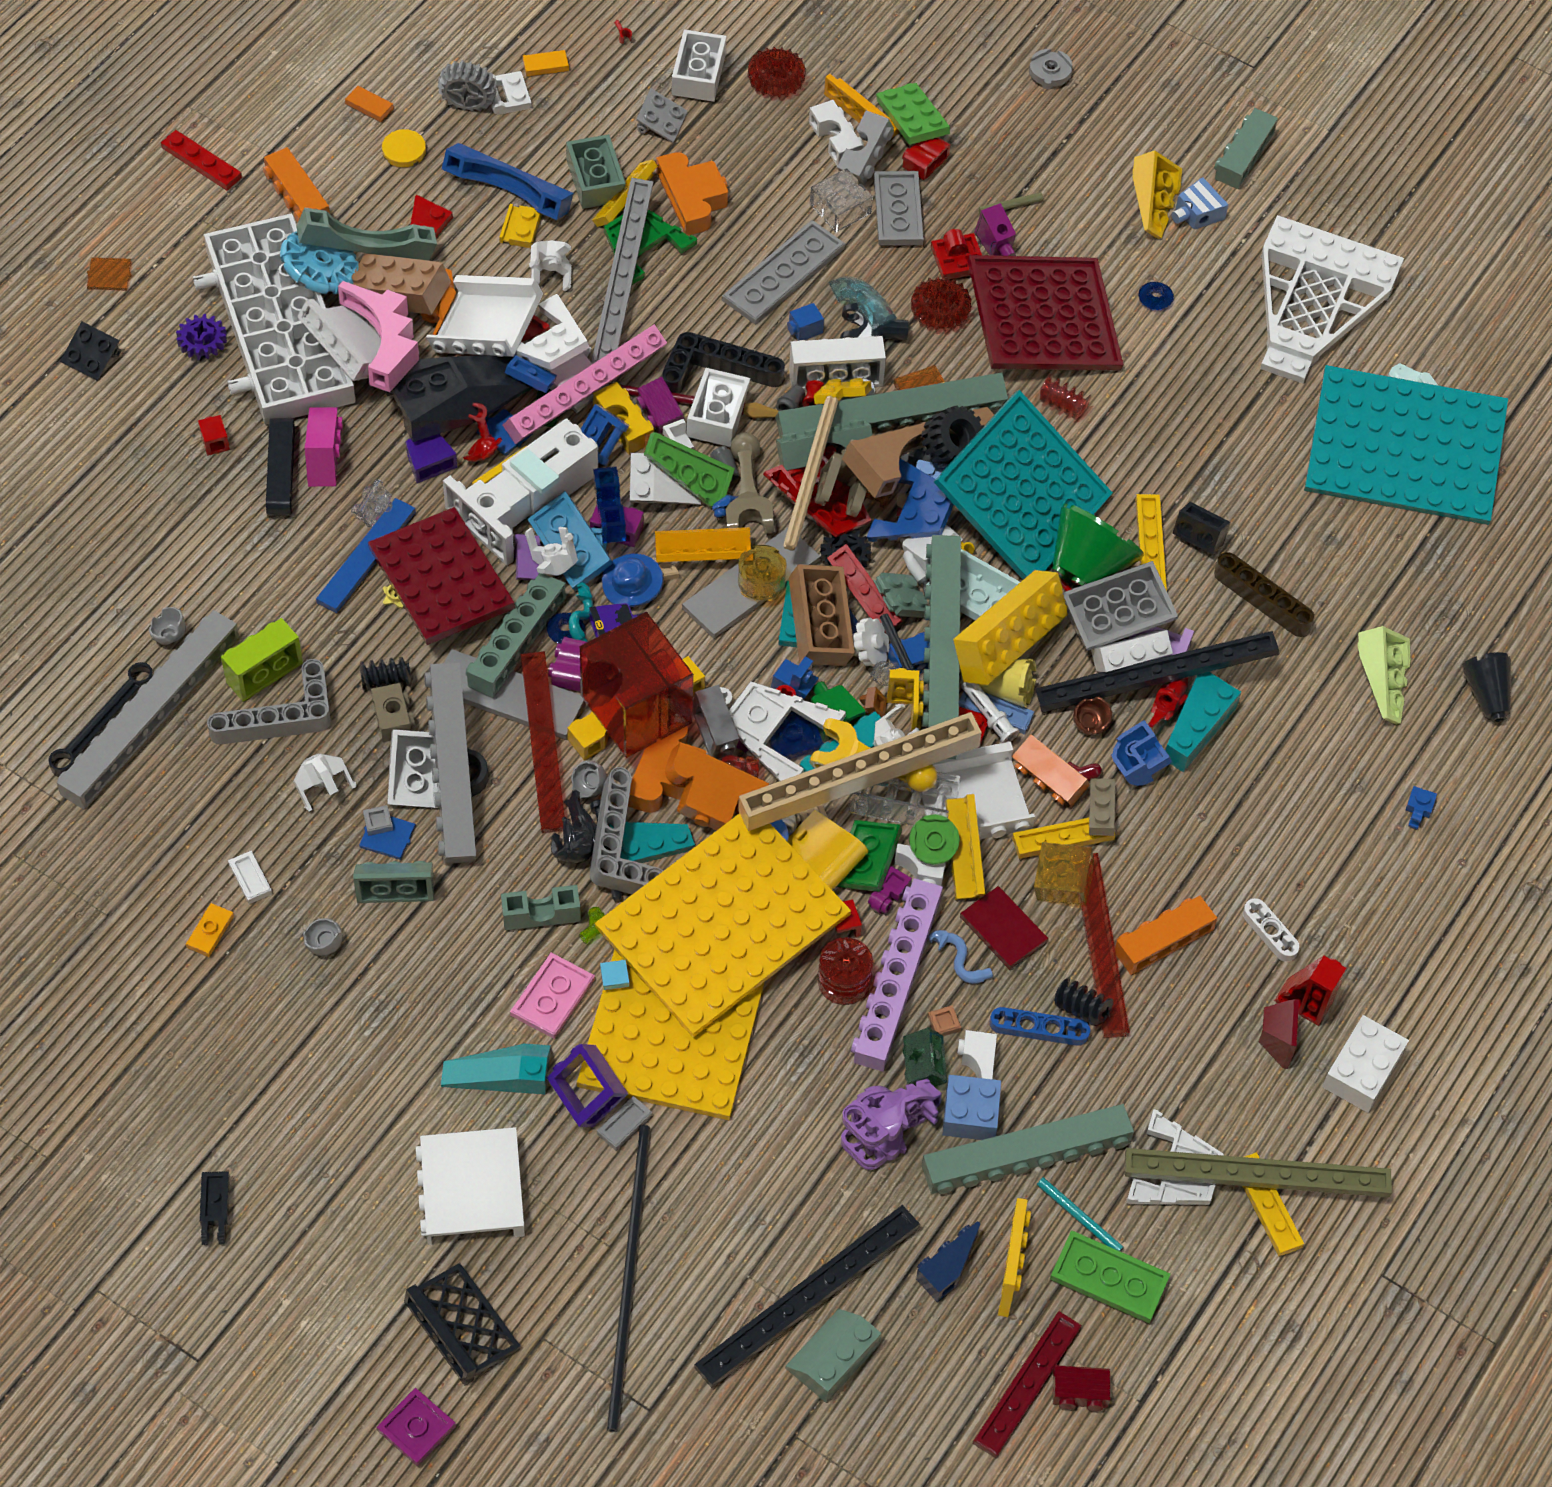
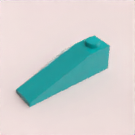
M524 1043L444 1061L441 1087L545 1095L551 1045Z

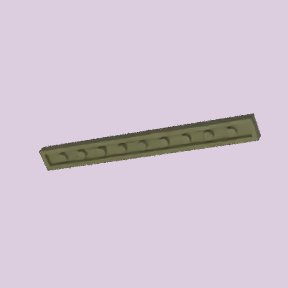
M1126 1148L1125 1177L1390 1197L1392 1194L1391 1169L1134 1148Z

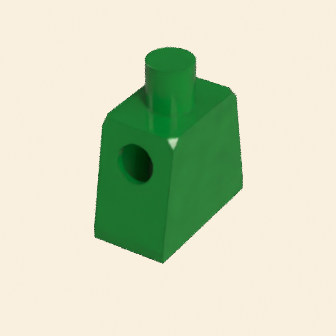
M824 681L818 682L813 686L812 690L815 696L811 698V703H821L827 705L830 709L845 711L846 717L843 721L851 724L852 727L857 724L861 717L865 716V709L844 686L838 685L829 689ZM817 726L823 742L832 739L825 734L822 728Z

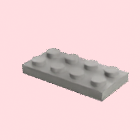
M874 171L878 245H923L918 171Z

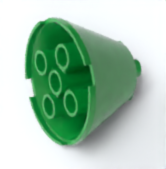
M1064 503L1061 507L1052 570L1057 572L1059 578L1063 581L1070 583L1072 580L1077 584V587L1123 572L1143 558L1144 552L1132 540L1128 539L1126 541L1117 536L1119 531L1105 521L1074 505L1069 509L1066 508L1068 504Z

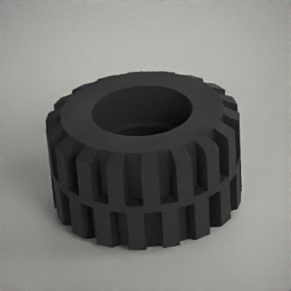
M958 405L949 407L931 416L924 425L926 430L922 431V437L925 438L922 441V445L926 446V455L930 454V460L933 463L938 462V467L940 468L947 467L984 427V425L980 424V417H975V412L972 410L967 411V407H958ZM949 429H952L958 436L959 447L952 442Z

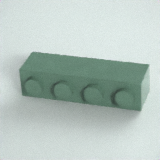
M1254 108L1250 115L1247 114L1242 122V128L1236 130L1232 144L1228 143L1223 153L1224 156L1222 158L1219 157L1215 163L1214 169L1217 170L1215 180L1239 189L1274 135L1278 117Z

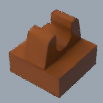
M877 687L867 688V694L859 698L860 702L865 705L863 707L866 711L865 715L869 716L875 711L882 718L885 715L887 698Z

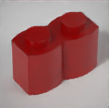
M939 137L915 143L913 147L907 148L903 153L902 167L907 171H918V177L925 180L948 158L951 144Z

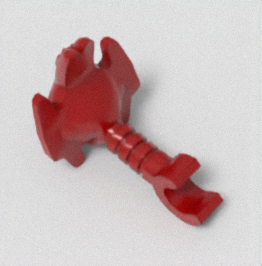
M473 403V406L479 410L476 416L469 414L468 416L471 420L477 422L481 436L470 448L468 455L463 457L464 460L471 462L492 457L502 441L501 438L495 441V438L489 434L485 420L487 409L479 403Z

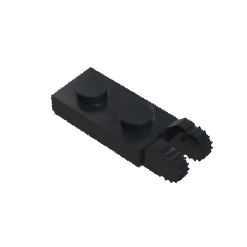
M229 1171L202 1172L200 1198L202 1245H208L210 1241L209 1225H218L217 1240L219 1245H223L226 1242L229 1208Z

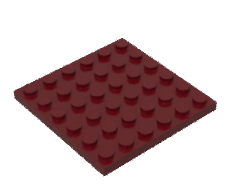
M969 255L967 261L991 369L1122 370L1124 364L1098 258Z

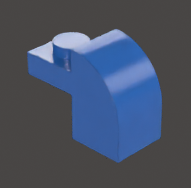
M805 656L800 664L796 665L785 659L773 675L770 688L776 689L781 685H788L795 690L796 696L804 699L819 679L811 671L813 660Z

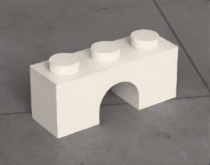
M834 100L810 107L809 124L818 138L824 135H833V137L829 138L828 153L836 165L840 162L846 148L852 151H859L864 148L862 139L857 137L851 122H847L842 108L838 107Z
M1154 630L1136 635L1133 639L1111 642L1091 649L1095 668L1098 672H1108L1173 654L1167 630Z

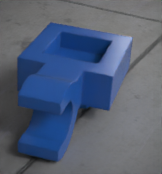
M1413 786L1405 809L1412 812L1408 824L1409 827L1418 829L1422 816L1430 817L1437 793Z

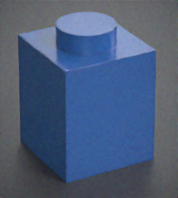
M811 303L790 311L787 327L790 334H794L798 341L806 340L823 333L824 318L816 305Z

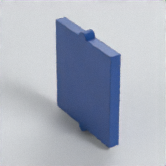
M503 409L493 418H489L487 422L489 434L495 438V441L498 438L502 439L497 450L504 456L508 455L516 447H521V443L531 436L529 435L517 444L513 442L503 427V424L513 416L506 409Z
M390 816L393 831L368 836L366 826L364 827L365 833L359 848L401 860L407 845L411 844L410 838L416 825L415 823Z

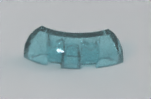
M844 276L828 282L838 302L855 301L858 303V310L864 315L873 330L897 319L885 298L866 281L856 277Z

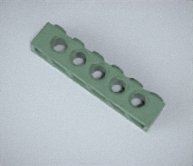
M539 573L535 580L532 579L529 582L527 591L516 600L515 609L505 615L502 625L499 629L493 631L488 644L482 646L475 662H471L468 665L466 676L469 688L494 698L565 600L564 582Z

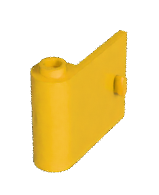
M814 810L788 839V843L832 890L869 852L859 839L817 810Z

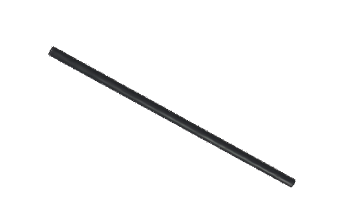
M641 1125L639 1129L607 1431L617 1432L619 1424L650 1126Z

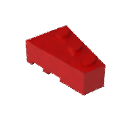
M1323 955L1290 976L1274 1001L1282 1003L1293 999L1299 1000L1298 1015L1319 1026L1334 1002L1347 968L1338 960Z

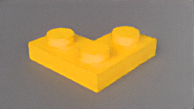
M863 378L850 379L849 382H841V379L828 380L814 395L815 404H824L827 396L837 398L838 402L843 397L866 396L872 390L871 381H863Z

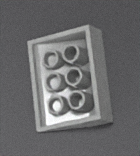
M1153 561L1063 592L1068 617L1087 651L1178 619L1176 610Z

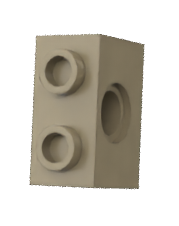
M400 683L371 689L382 742L391 741L392 730L411 731V727L415 726L412 712H407L406 706H410L407 691L402 692Z

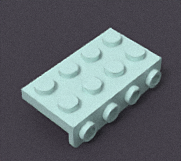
M961 549L960 612L976 620L1020 582Z

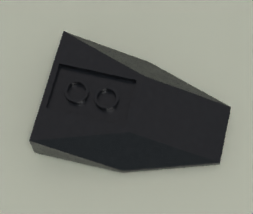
M483 355L419 359L390 392L385 390L384 392L387 397L393 395L403 412L404 427L412 442L476 423V421L468 417L469 414L476 416L479 412L478 408L473 406V403L484 405L487 409V417L533 387L505 374L507 365L514 357Z

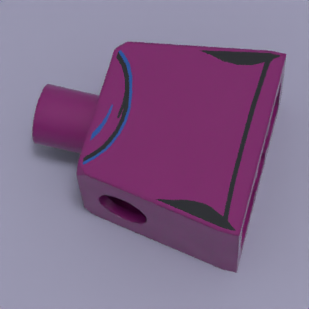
M999 203L981 210L974 234L988 254L1016 256V252L1012 247L1016 232L1002 204Z

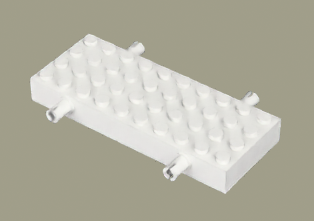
M292 214L204 234L206 252L213 270L211 273L193 276L196 291L212 286L219 287L248 373L247 377L228 380L229 391L231 395L248 390L254 392L265 425L269 424V420L274 418H295L309 414V407H340L355 403L354 385L351 378L297 317L308 299H314L322 309H326L321 293L305 288L306 285L300 281L298 283L294 281L284 269V262L280 259V249L283 241L287 239L288 235L297 231Z

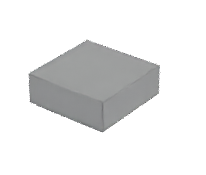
M387 805L363 810L368 836L393 831Z

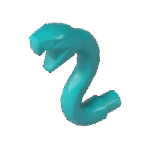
M581 582L577 585L579 594L576 597L583 602L584 610H578L571 614L569 631L573 639L588 642L585 633L579 625V620L589 619V607H593L590 588Z

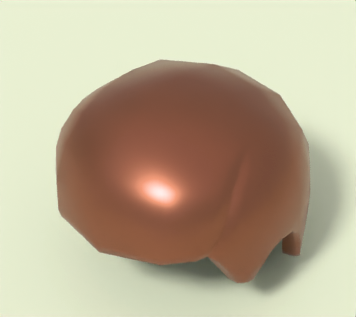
M1100 697L1084 699L1075 707L1073 721L1076 728L1087 735H1096L1103 732L1111 723L1113 712L1109 703Z

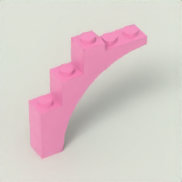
M342 281L338 286L340 304L366 318L375 327L381 338L378 353L368 366L369 383L371 386L390 392L419 361L418 342L411 340L414 337L413 322L411 318L406 317L408 315L407 296L390 290L379 294Z

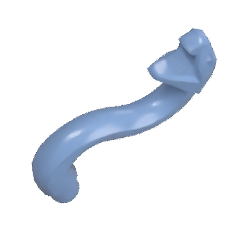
M938 930L929 934V941L931 943L936 941L939 944V951L946 943H952L956 946L957 954L954 959V970L960 979L970 984H977L993 977L990 968L978 969L976 971H967L964 968L967 946L960 936L948 933L945 930Z

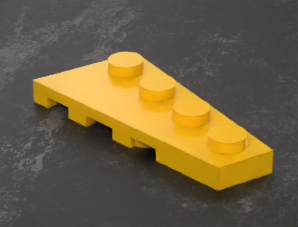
M1017 1198L998 1316H1009L1013 1293L1020 1290L1022 1275H1017V1269H1023L1025 1254L1020 1253V1249L1026 1248L1028 1232H1023V1228L1029 1227L1031 1211L1026 1210L1027 1199Z

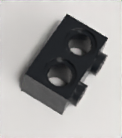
M1189 502L1179 511L1172 534L1180 537L1183 541L1190 542L1205 552L1214 554L1224 545L1231 522Z

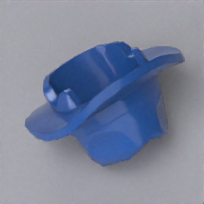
M644 554L620 556L614 559V563L603 572V591L607 600L612 604L627 603L629 607H635L649 603L661 592L664 583L663 572L659 564Z

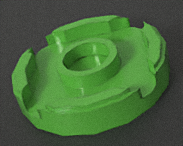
M937 814L927 815L918 820L910 830L909 835L910 849L914 856L923 863L930 865L943 864L951 859L958 850L960 841L958 829L953 822L945 816Z

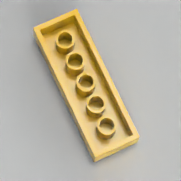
M1034 570L953 639L964 682L988 685L1068 615L1062 584L1057 572Z

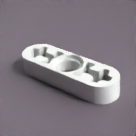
M1248 900L1243 910V917L1278 959L1285 962L1294 960L1299 951V943L1262 900ZM1251 908L1254 911L1258 909L1260 911L1259 915L1256 912L1253 914L1250 913ZM1272 925L1276 927L1278 933L1269 935L1265 932L1264 927ZM1283 945L1286 948L1290 946L1292 948L1291 952L1289 950L1283 951Z

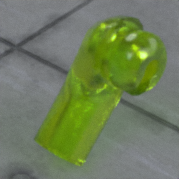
M599 907L589 909V927L579 933L580 939L585 944L601 934L595 928V922L605 916Z

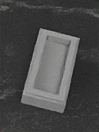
M633 1096L597 1130V1135L617 1151L640 1129L641 1125H644L652 1117V1111Z

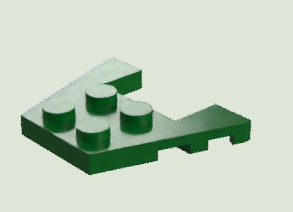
M648 209L638 256L665 239H668L682 254L697 245L698 239L693 235L688 236L683 233L682 229L678 226H671L664 222L661 216ZM623 215L604 226V233L614 255ZM637 263L632 285L645 277V272Z

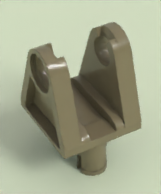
M843 449L841 455L834 453L821 469L815 503L825 506L826 501H829L835 481L846 483V486L850 487L846 514L856 518L861 509L867 488L842 460L846 449Z

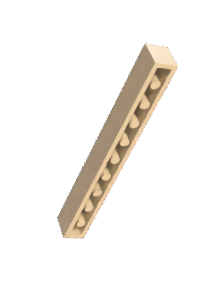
M970 712L739 796L738 810L747 830L750 831L978 748L982 732L973 714Z

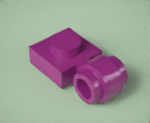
M891 866L887 871L881 891H874L868 900L871 909L878 913L883 912L886 914L893 904V900L890 897L898 901L904 894L906 886L912 884V878Z

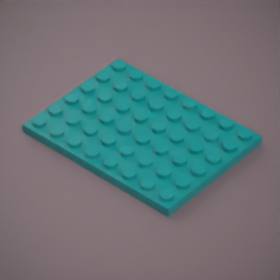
M1325 365L1304 491L1489 525L1492 517L1508 398Z

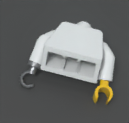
M947 525L942 535L959 536ZM900 537V542L903 543V559L906 566L919 585L921 583L924 585V592L925 586L928 583L927 579H925L926 564H930V558H926V544H931L932 537ZM961 538V549L973 554L975 550L973 543H963Z

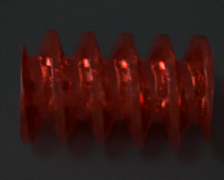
M1049 374L1041 387L1040 401L1042 403L1048 401L1050 407L1056 405V410L1062 411L1064 409L1065 415L1072 413V418L1078 419L1087 409L1091 394L1084 399L1085 391L1082 390L1076 395L1077 387L1074 386L1069 391L1068 382H1065L1061 387V379L1057 378L1053 383V375Z

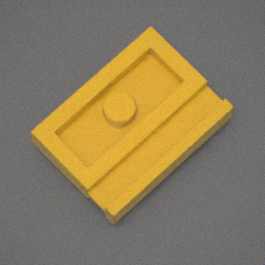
M510 204L499 236L500 243L509 242V245L531 248L542 213L537 212L532 207L521 205L514 207L513 204Z

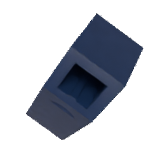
M979 1221L972 1226L966 1225L963 1227L955 1240L952 1242L946 1241L939 1247L936 1255L932 1258L928 1256L918 1264L916 1280L937 1303L958 1286L979 1233Z

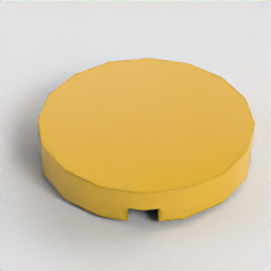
M409 129L393 131L382 142V155L393 166H414V163L422 161L426 154V144L423 137L416 131Z

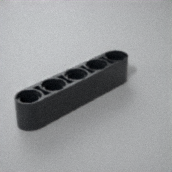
M274 418L269 420L266 484L267 516H291L294 418Z

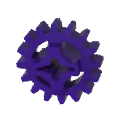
M203 314L202 318L194 315L193 320L185 319L186 325L179 324L180 330L176 331L177 344L181 348L182 353H188L189 358L196 355L197 360H200L201 356L205 355L209 359V354L211 353L216 356L218 355L217 349L224 350L223 343H227L226 328L223 327L221 320L216 322L215 316L208 319L206 314Z

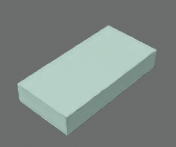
M528 448L510 461V466L541 494L560 482V476Z

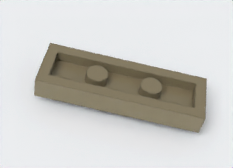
M1091 779L1089 835L1114 836L1115 779Z

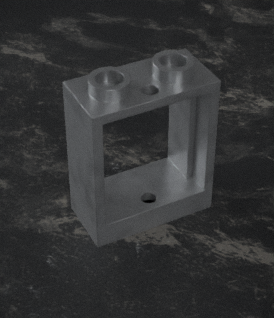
M719 685L695 692L691 704L692 713L708 755L721 761L723 757L732 755L736 749L739 736Z

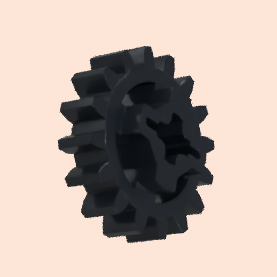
M850 531L838 537L830 534L829 538H823V544L820 546V559L825 561L824 566H832L827 558L847 544L862 566L868 567L872 554L871 543H867L866 536L860 538V531L855 532V534Z

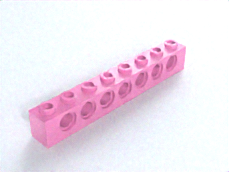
M655 324L509 418L503 424V427L513 442L517 444L658 352L667 344L666 340Z

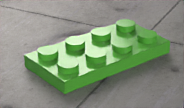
M910 83L902 87L876 93L877 102L909 145L950 134V126L917 83Z
M1071 1230L1052 1271L1050 1280L1150 1324L1171 1274Z

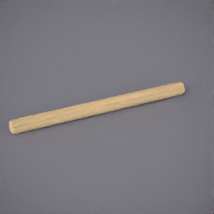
M827 396L824 402L783 544L784 548L790 551L796 549L838 405V399L832 396Z

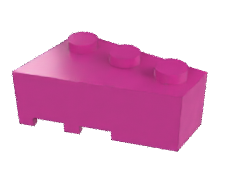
M309 407L305 440L308 487L336 486L337 460L340 458L341 431H343V418L338 417V407Z

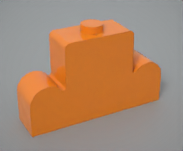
M679 152L656 157V164L658 165L656 173L684 233L690 236L708 230L711 226V211L726 208L728 205L727 181L724 176L720 175L715 162L708 161L689 166L688 157Z
M663 714L659 715L632 778L628 807L653 813L661 808L663 795L678 800L681 799L685 784H672L666 777L665 769L672 749L680 742L688 745V727L682 720ZM688 745V746H690V747H693V748H695V749H697V750H699V751H701V752L707 754L706 750H704V749H701V748H698V747H694V746Z
M682 742L672 749L665 769L666 777L672 784H685L677 812L693 819L700 826H708L714 830H718L729 822L734 811L739 814V796L769 785V783Z

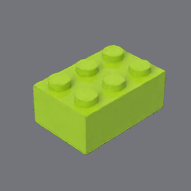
M282 618L269 623L263 630L255 635H250L244 642L228 649L221 656L226 683L242 702L303 664L299 637Z

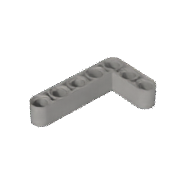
M309 659L302 665L304 702L212 714L207 720L211 740L216 744H229L321 732L329 728L331 718L322 662L317 659Z
M616 767L610 772L603 784L590 878L598 886L634 894L647 884L649 880L663 872V870L658 867L620 858L632 778L627 769ZM607 824H611L615 829L610 828ZM604 846L609 847L611 851L606 850ZM600 868L605 869L608 873L602 872ZM624 874L629 875L632 879H628Z

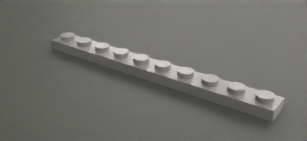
M631 178L592 356V364L619 347L653 181Z

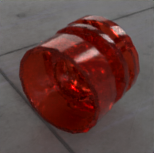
M845 937L837 938L823 948L819 959L817 981L819 990L826 999L835 1004L850 1005L857 1003L867 995L871 985L874 963L872 953L868 947L857 939Z

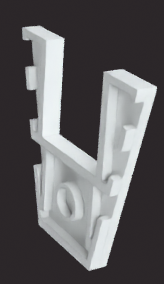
M555 294L539 303L538 306L541 313L558 325L534 337L533 340L526 344L520 342L515 355L521 358L527 357L531 363L552 370L587 350L589 345L559 295Z
M750 682L729 710L739 740L779 781L804 773V768L766 746L767 742L791 710L822 729L826 719L833 718L843 721L846 717V712L843 710L836 711L828 708L827 705L821 703L814 704L803 700L801 697L782 694L779 690Z

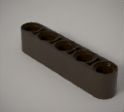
M1224 552L1219 555L1214 570V576L1219 582L1297 637H1305L1310 633L1314 621V612L1309 607L1235 554Z

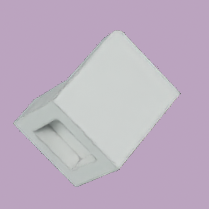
M684 419L663 426V436L694 449L686 434V422Z

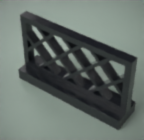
M460 1263L418 1287L414 1284L406 1289L404 1303L464 1386L474 1381L476 1375L520 1350L521 1346ZM458 1273L464 1281L463 1288L447 1285L448 1278ZM431 1288L442 1290L440 1301L428 1299L424 1292ZM445 1291L461 1294L459 1305L443 1302ZM464 1295L475 1297L479 1302L478 1309L462 1306ZM441 1308L457 1311L455 1322L443 1320L440 1315ZM460 1312L476 1315L474 1326L458 1323ZM479 1316L491 1318L494 1322L493 1330L477 1327ZM456 1329L473 1332L471 1342L459 1341L455 1336ZM475 1333L492 1336L490 1346L473 1344ZM494 1337L506 1339L510 1347L505 1350L492 1348ZM471 1351L488 1353L487 1360L476 1365L470 1357Z

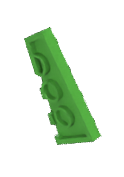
M656 432L650 434L644 456L710 508H712L714 503L726 496L735 468Z

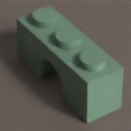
M577 885L552 888L551 895L542 899H531L527 896L526 891L501 894L504 930L581 922Z

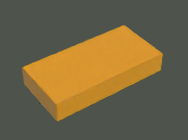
M565 50L522 56L526 77L569 71Z

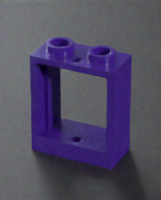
M579 1044L570 1051L571 1054L564 1061L557 1063L553 1067V1072L546 1078L579 1127H594L628 1095V1092L596 1045ZM584 1061L587 1062L604 1088L585 1108L566 1081V1078Z

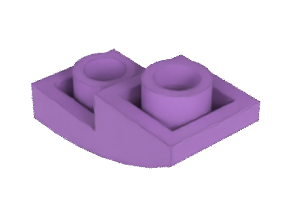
M515 534L514 558H516V580H535L539 574L537 571L539 564L532 560L526 536ZM535 536L537 546H540L539 536Z

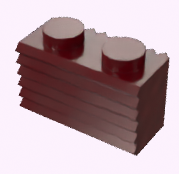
M1055 1365L1053 1371V1405H1059L1061 1409L1066 1410L1081 1406L1087 1407L1089 1411H1101L1103 1408L1108 1407L1110 1402V1369Z

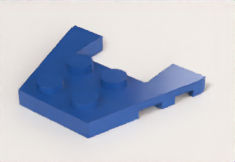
M899 459L901 478L898 483L912 485V488L897 523L874 519L867 534V539L869 542H878V539L888 538L890 541L907 536L923 538L932 537V535H942L954 504L935 485V478Z

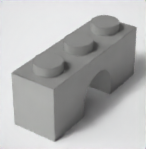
M867 110L856 129L861 139L868 141L866 146L859 151H852L846 148L837 165V169L842 177L863 185L872 177L874 166L877 160H880L883 156L884 147L887 141L891 140L894 133V127L888 118Z

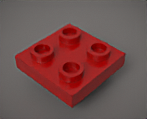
M960 229L949 230L944 234L943 239L931 241V249L943 280L970 276L967 261L969 255H982L975 234L963 235Z

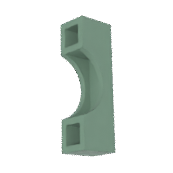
M863 419L852 420L849 425L844 426L832 424L827 443H837L846 449L850 440H860L872 436L871 425L863 421ZM817 428L807 429L804 431L805 434L796 435V433L783 434L782 438L776 439L780 465H783L786 470L806 467Z

